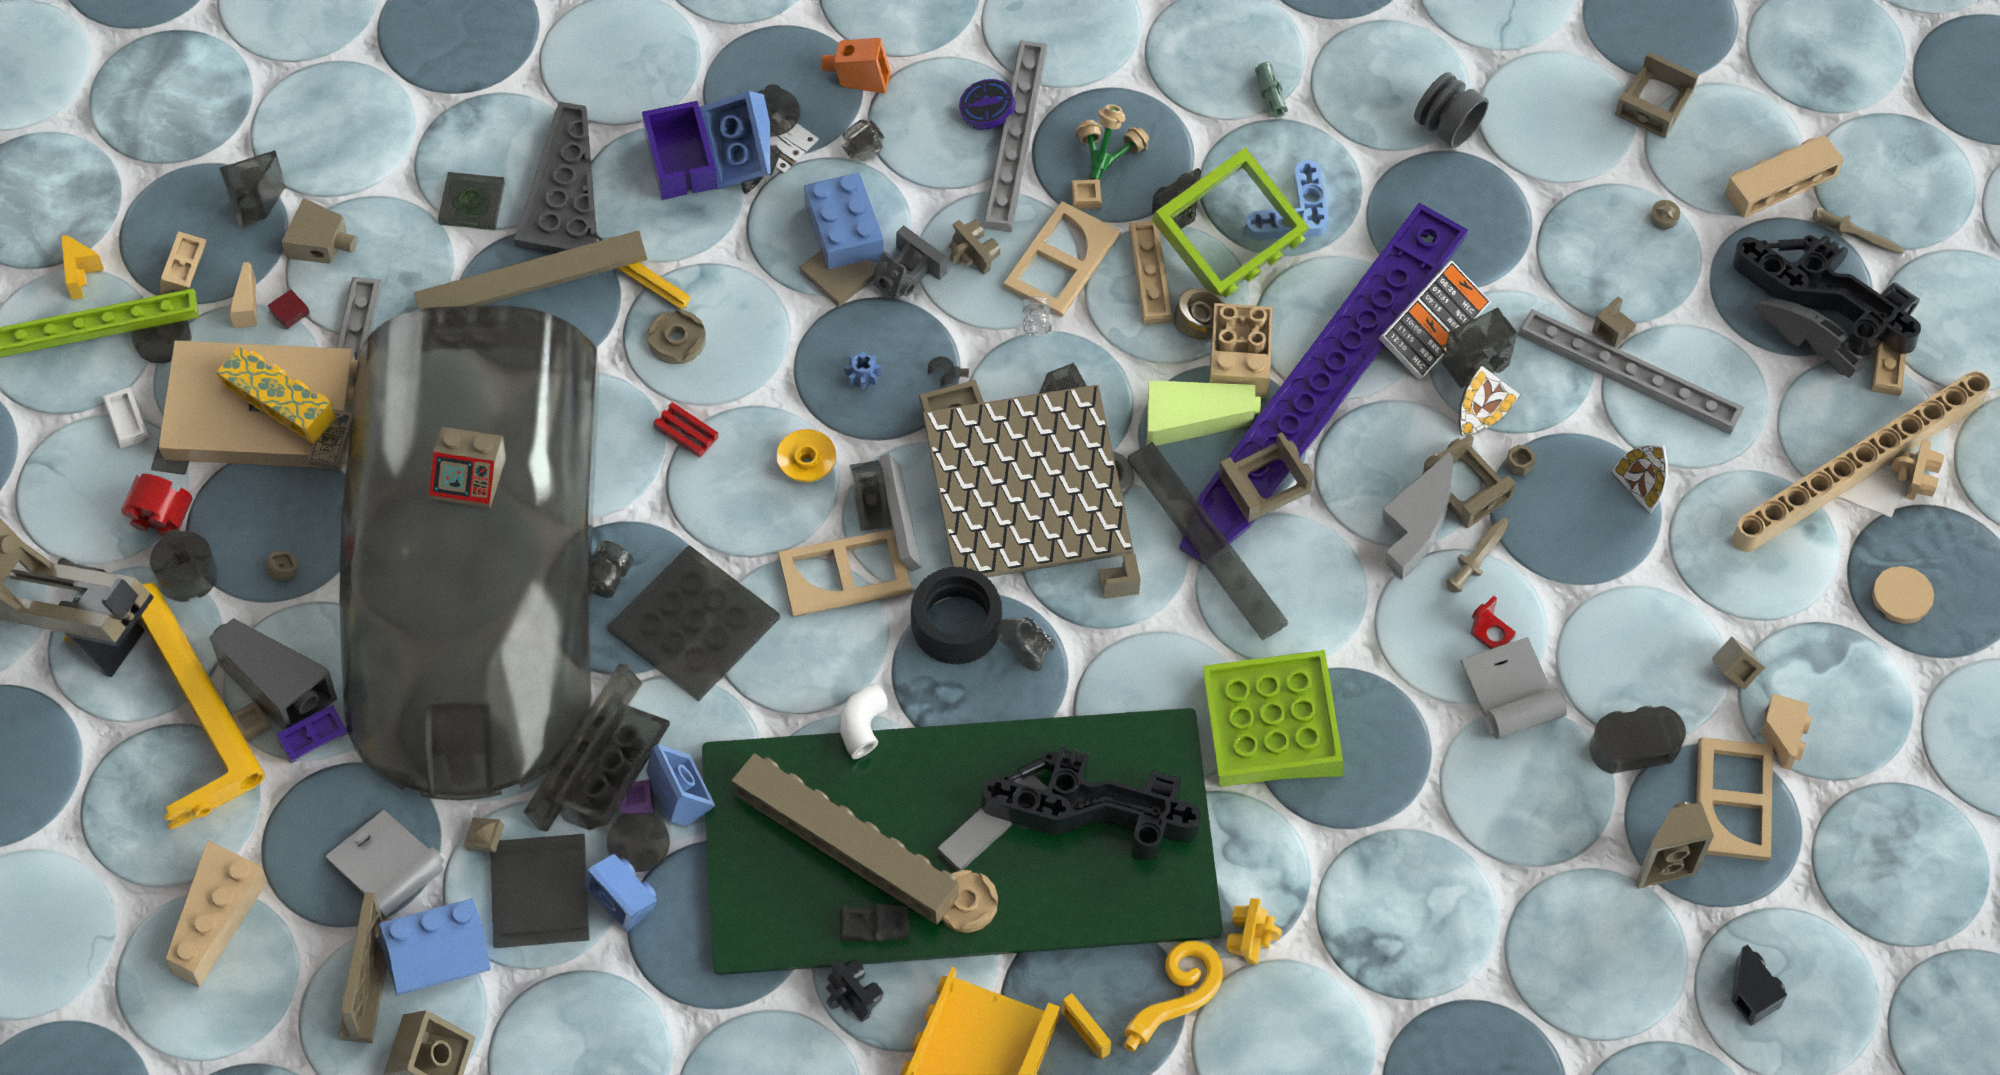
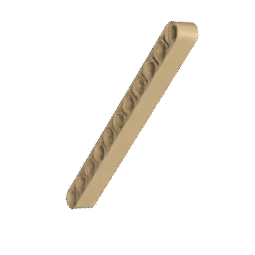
M1972 371L1743 515L1735 529L1732 538L1733 544L1743 552H1751L1889 465L1894 458L1903 456L1904 452H1909L1919 446L1922 439L1928 440L1977 409L1983 403L1990 388L1989 378L1979 371ZM1744 531L1751 532L1753 535L1746 534Z

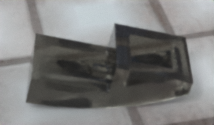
M877 904L874 909L843 906L840 910V941H892L907 939L909 936L907 906Z

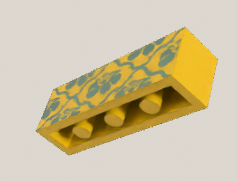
M239 346L216 371L223 387L312 444L317 441L336 419L331 408L332 402L321 393L315 395L310 392V389L304 382L299 379L293 381L287 377L286 372L275 364L270 366L265 363L263 357L254 350L248 352Z

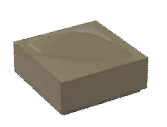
M472 818L463 846L468 851L495 853L505 824L500 819Z

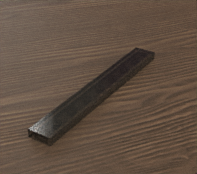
M1151 442L1128 455L1127 460L1261 640L1263 641L1287 627L1288 620L1155 444Z

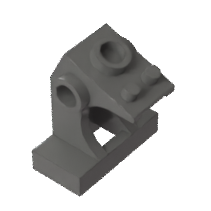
M903 225L896 232V249L901 252L894 259L885 251L882 253L880 262L874 270L875 278L873 285L893 300L903 295L907 297L927 273L932 274L939 280L947 274V256ZM906 269H908V270L910 271V273L907 274V275H906Z

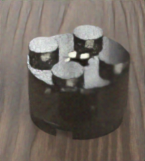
M178 529L171 530L158 541L151 552L150 566L159 588L166 597L178 602H187L190 598L205 596L214 587L217 580L216 563L208 542L200 535Z

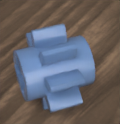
M864 351L855 356L850 355V365L844 366L845 375L849 376V385L855 384L861 387L862 390L871 384L876 385V376L881 375V366L876 365V356L871 357L865 354Z

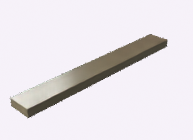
M638 230L416 291L414 294L421 320L424 322L645 261L647 256L640 231Z

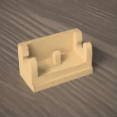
M178 231L161 276L160 295L170 293L171 290L182 291L190 289L207 243L206 239Z

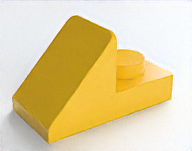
M64 235L61 238L66 286L72 300L83 298L82 286H87L86 273L102 271L104 267L98 253L70 236Z

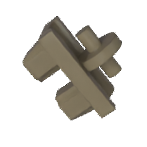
M976 219L965 225L960 220L953 223V228L956 231L952 237L953 242L949 245L953 250L949 257L950 261L955 265L964 263L966 266L974 263L983 275L989 272L991 262L1000 255V245L992 238L983 244L978 241V239L984 236V229Z

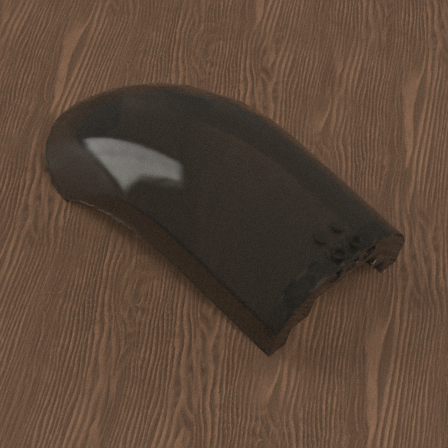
M452 306L413 310L395 316L381 324L368 336L359 352L344 487L340 544L339 604L344 718L354 750L362 761L380 778L402 790L407 787L420 791L423 797L462 801L501 795L502 789L519 784L521 788L546 774L565 758L575 746V739L581 729L584 730L590 714L592 701V529L600 375L597 348L581 330L566 320L550 313L518 306ZM441 427L503 436L506 460L491 508L429 498L433 452Z

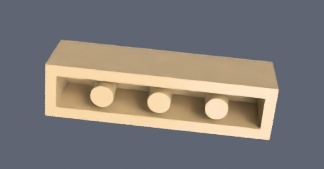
M1825 134L1816 139L1809 138L1794 149H1785L1778 156L1770 160H1761L1748 170L1735 172L1729 178L1725 195L1744 219L1838 176L1844 159Z

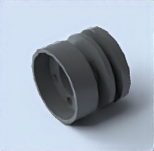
M1446 72L1439 76L1426 90L1416 107L1414 119L1420 125H1425L1428 131L1437 130L1439 139L1450 147L1457 148L1467 141L1478 128L1488 110L1489 101L1474 89L1465 91V82L1457 80L1456 76L1451 72Z

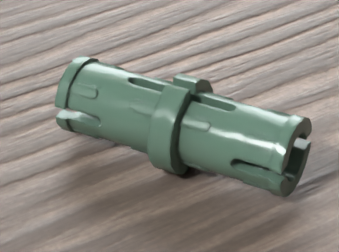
M1270 62L1258 64V67H1255V73L1260 82L1261 96L1265 98L1268 104L1270 115L1272 117H1281L1285 115L1284 112L1288 111L1282 96V85L1277 81Z

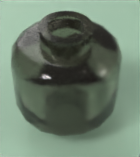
M861 119L843 132L842 136L845 143L841 146L850 159L856 156L860 161H866L883 148L882 140L885 137L872 120L868 122Z

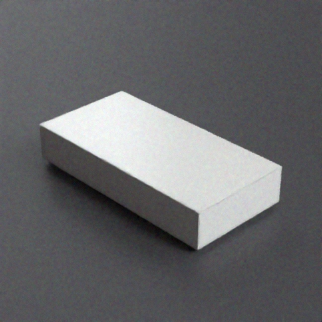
M131 387L102 396L121 449L150 439Z

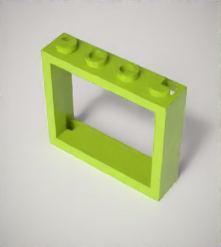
M1246 147L1157 210L1152 218L1153 223L1204 288L1225 298L1233 295L1239 289L1237 285L1244 279L1250 282L1261 273L1259 268L1266 263L1272 266L1284 256L1281 252L1288 247L1292 250L1297 248L1299 244L1306 240L1304 235L1309 229L1308 225ZM1243 168L1288 224L1291 231L1221 281L1174 222L1173 218Z

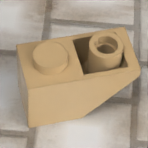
M1772 694L1766 708L1761 735L1768 745H1773V752L1785 769L1791 770L1795 759L1801 761L1805 749V743L1801 742L1802 733L1807 734L1812 716L1807 715L1809 703Z

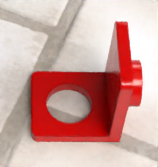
M1492 596L1485 605L1483 603L1479 605L1472 615L1474 621L1470 634L1490 649L1508 644L1516 634L1512 628L1493 615L1498 599L1495 596ZM1493 627L1499 628L1503 631L1504 638L1500 641H1492L1487 636V630Z

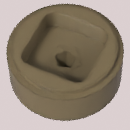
M1660 200L1653 205L1650 219L1658 228L1670 229L1677 225L1680 209L1672 201Z
M286 551L272 552L265 565L267 574L278 581H287L293 578L298 567L296 558Z

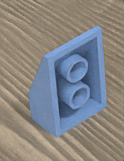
M747 91L699 107L716 167L719 190L770 174V120L764 94Z

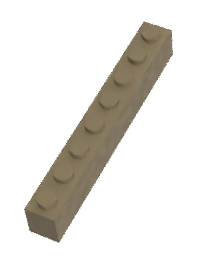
M754 753L731 780L735 796L937 925L958 899V882L951 873L945 870H937L931 866L927 858L921 854H912L896 838L891 837L889 839L882 835L879 829L871 822L860 821L847 807L843 805L838 807L829 801L827 795L818 789L813 791L805 786L804 782L793 773L788 775L783 772L772 759L768 757L763 759Z

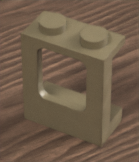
M1648 52L1643 67L1628 91H1623L1620 96L1615 115L1662 138H1666L1694 93L1699 75L1666 60L1664 57ZM1650 79H1657L1679 90L1680 93L1668 111L1639 98Z
M1283 432L1277 434L1276 444L1236 463L1233 462L1231 457L1220 462L1219 478L1248 523L1311 492L1312 480L1314 479L1312 470L1308 464L1301 462L1296 445L1293 441H1288ZM1281 460L1285 463L1297 484L1270 498L1264 499L1250 481L1248 474L1274 461Z
M1471 434L1463 439H1455L1448 445L1445 451L1439 455L1435 453L1427 458L1424 462L1422 473L1423 475L1449 452L1453 456V464L1457 461L1465 462L1485 484V488L1465 501L1458 500L1452 492L1450 494L1448 509L1467 529L1511 500L1517 484L1509 475L1501 479L1472 448L1474 437Z

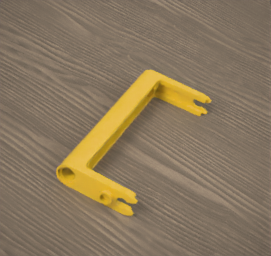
M145 583L142 585L154 598L140 616V619L227 771L225 775L166 807L168 813L163 817L166 821L171 820L167 825L170 830L182 826L195 818H203L216 807L255 788L264 780L265 773L155 583ZM67 635L63 638L65 642L71 641L75 645Z

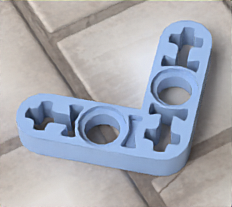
M1303 160L1295 167L1294 182L1299 208L1294 209L1309 227L1304 237L1319 236L1326 231L1328 225V211L1321 169L1316 162ZM1305 171L1308 172L1309 175H1311V181L1309 184H1306V175L1305 173H1303ZM1313 193L1318 196L1319 200L1308 202L1303 196ZM1276 210L1255 211L1246 218V234L1254 240L1280 239L1290 232L1291 228H1284L1279 224V221L1283 218ZM1312 212H1316V221L1319 224H1314L1311 220ZM1270 221H1274V227H1273V228H1271V223H1270ZM1254 223H1260L1262 228L1258 229Z

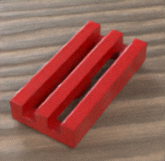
M671 402L668 405L669 409L661 413L660 419L656 418L654 420V427L700 458L719 438L718 432ZM666 422H670L671 424L679 428L683 433H685L689 437L694 438L703 445L701 447L698 446L693 441H691L690 439H688L687 437H685L684 435H682L681 433L667 425Z

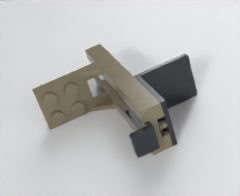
M0 518V620L64 632L105 676L112 677L144 633V628L137 621L153 600L152 594L134 577L52 563L24 543ZM9 576L15 580L79 591L83 596L81 599L75 597L72 602L61 601L58 605L15 597L2 583Z

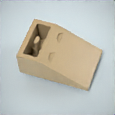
M1214 303L1209 383L1255 385V396L1267 399L1270 382L1273 307Z

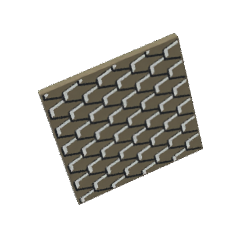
M1099 385L923 412L952 567H967L982 573L986 577H994L1133 554L1131 535Z

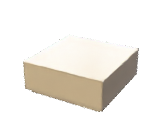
M1100 179L1071 181L1073 207L1077 209L1102 208Z

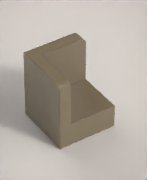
M1619 296L1596 316L1592 330L1599 338L1615 348L1636 328V324L1620 312L1623 299Z
M1135 553L1123 555L1122 567L1099 570L1103 599L1139 594L1141 579Z
M1733 636L1729 638L1712 658L1721 672L1744 690L1765 668L1756 655Z

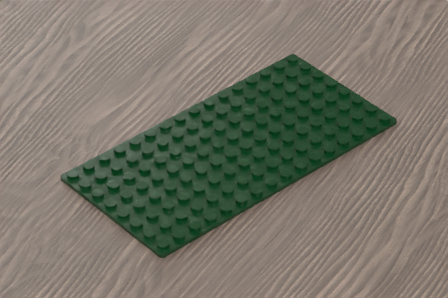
M1192 708L872 730L878 740V745L870 753L858 759L851 757L840 733L706 742L702 745L703 781L715 804V807L705 814L713 970L717 975L832 967V963L839 959L844 964L857 959L863 965L1220 938L1223 934L1196 711ZM1062 745H1067V751L1072 752L1074 748L1078 749V754L1084 755L1086 751L1090 752L1083 777L1088 783L1093 784L1110 780L1145 790L1151 770L1182 778L1177 799L1195 805L1200 810L1201 820L1198 834L1192 841L1180 842L1163 837L1158 855L1148 861L1137 858L1132 852L1135 829L1103 820L1057 835L1013 823L964 869L987 876L994 884L998 895L997 913L992 921L981 930L966 933L957 932L945 926L941 920L937 925L744 802L734 795L731 780L754 753L763 759L768 757L783 772L788 775L789 773L797 775L804 782L805 786L813 791L815 789L822 791L827 795L829 801L838 807L840 805L847 807L860 821L871 822L879 829L882 835L889 839L891 837L896 838L912 854H921L930 861L931 866L939 871L945 870L949 873L958 871L937 853V848L981 809L982 786L991 778H1001L1004 774L1010 776L1016 773L1017 768L1042 757L1045 752L1060 753ZM1044 769L1033 775L1046 787H1049L1053 772ZM1067 786L1058 787L1061 790H1070ZM1149 838L1141 839L1142 842L1153 843ZM903 913L904 935L902 937L883 938L877 915ZM851 915H869L863 929L851 919Z

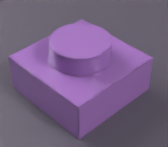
M650 779L619 785L620 807L624 818L655 812L654 793L651 790Z

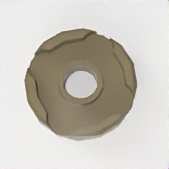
M676 310V312L669 314L668 311L661 313L652 321L648 328V345L652 354L659 360L669 364H683L692 361L701 354L706 344V332L702 321L693 313L685 310ZM675 332L684 335L683 339L679 341L671 340L669 336Z

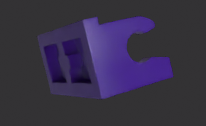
M331 705L277 733V739L291 764L296 759L330 741L347 735L348 731L334 706Z

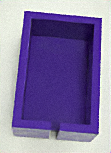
M698 101L643 111L644 133L661 199L687 195V190L689 189L692 190V193L718 189L716 167Z

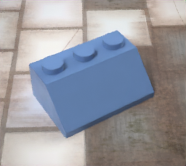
M473 898L379 923L378 941L397 996L490 971L483 926Z

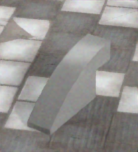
M1449 452L1383 508V522L1401 538L1386 551V564L1401 579L1417 566L1430 549L1446 516L1451 494L1453 456Z

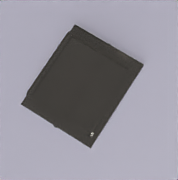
M585 834L500 840L496 852H490L493 947L506 948L590 941L588 890L584 887L587 875Z

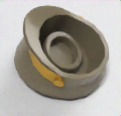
M1207 289L1186 290L1180 295L1175 309V324L1187 336L1200 339L1212 337L1214 303L1225 304V302L1219 295Z

